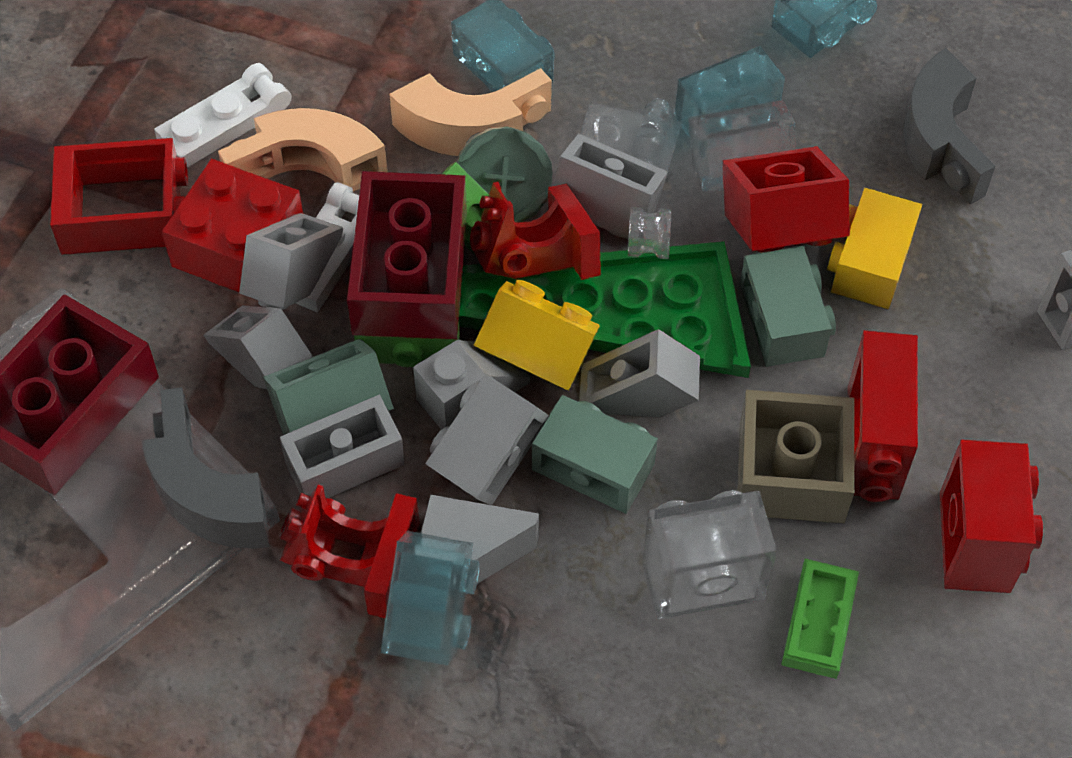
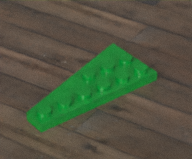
M725 241L600 253L601 276L582 280L574 267L513 279L487 273L481 264L463 265L459 327L481 330L498 290L506 281L515 285L517 280H523L542 289L545 292L543 298L561 307L564 302L572 303L592 314L590 321L599 324L600 327L589 350L608 353L659 329L700 356V370L749 378L751 365Z

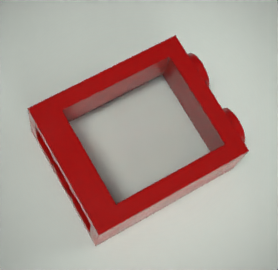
M173 138L54 146L50 226L61 255L166 247L162 230L185 198V196H180V187L188 186L187 161L185 157H177ZM163 179V211L82 217L83 185Z
M863 330L848 384V397L854 398L853 496H861L863 499L871 502H882L889 499L899 500L918 448V335Z

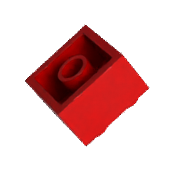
M818 146L722 160L725 216L751 251H758L760 253L784 249L785 246L802 243L811 246H822L831 243L834 238L850 236L849 179Z
M211 158L162 230L171 267L239 292L247 235L298 213L303 214L300 191Z
M960 440L940 490L945 589L1011 593L1020 574L1027 573L1030 555L1033 549L1040 548L1043 538L1041 515H1034L1033 499L1036 498L1039 487V471L1037 466L1030 465L1028 444Z

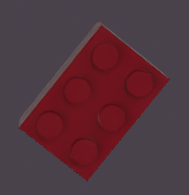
M362 171L347 295L352 335L457 340L467 220L466 175Z
M63 294L0 361V462L55 496L159 379L149 343Z

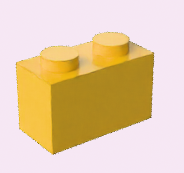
M864 187L859 205L849 204L850 236H847L845 244L835 242L827 270L836 273L831 292L889 309L912 241L922 204Z
M517 280L514 285L506 281L498 290L473 346L569 391L600 325L590 321L592 314L580 306L564 302L561 307L544 299L545 292L529 282Z

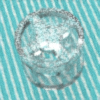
M631 207L628 257H640L643 253H654L659 259H669L672 209L661 208L657 213H646L641 207Z

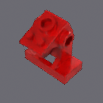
M498 181L493 182L489 196L483 195L481 197L480 208H484L480 221H476L472 227L470 246L485 272L517 279L574 267L581 280L601 276L600 231L567 183L548 187L549 210L540 218L530 222L514 221L513 205L503 195Z
M317 485L310 496L300 493L296 506L301 508L299 510L294 508L289 510L279 533V539L286 541L280 561L291 565L293 573L307 580L318 581L324 577L365 587L364 595L368 614L389 619L420 524L417 498L396 493L388 517L380 521L368 522L345 516V507L336 500L325 498L322 485ZM336 539L365 546L361 560L333 555L332 551Z

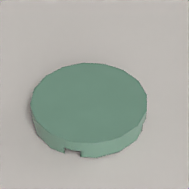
M508 126L488 128L472 137L459 153L457 163L488 194L493 182H499L503 195L513 205L514 220L516 222H523L536 215L548 200V187H551L553 181L552 162L543 145L527 132Z

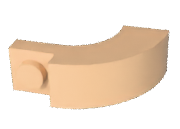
M540 68L495 92L483 95H465L445 88L429 73L389 94L392 125L406 138L419 146L441 154L459 156L461 150L472 137L488 128L508 126L523 131L524 125L539 121L546 113L551 111L552 80Z
M286 109L253 118L256 129L255 135L235 141L230 146L218 151L220 162L267 179L287 171L309 170L321 173L331 178L335 183L339 182L352 187L353 192L360 189L362 171L387 172L385 145L371 130L347 116L320 109Z

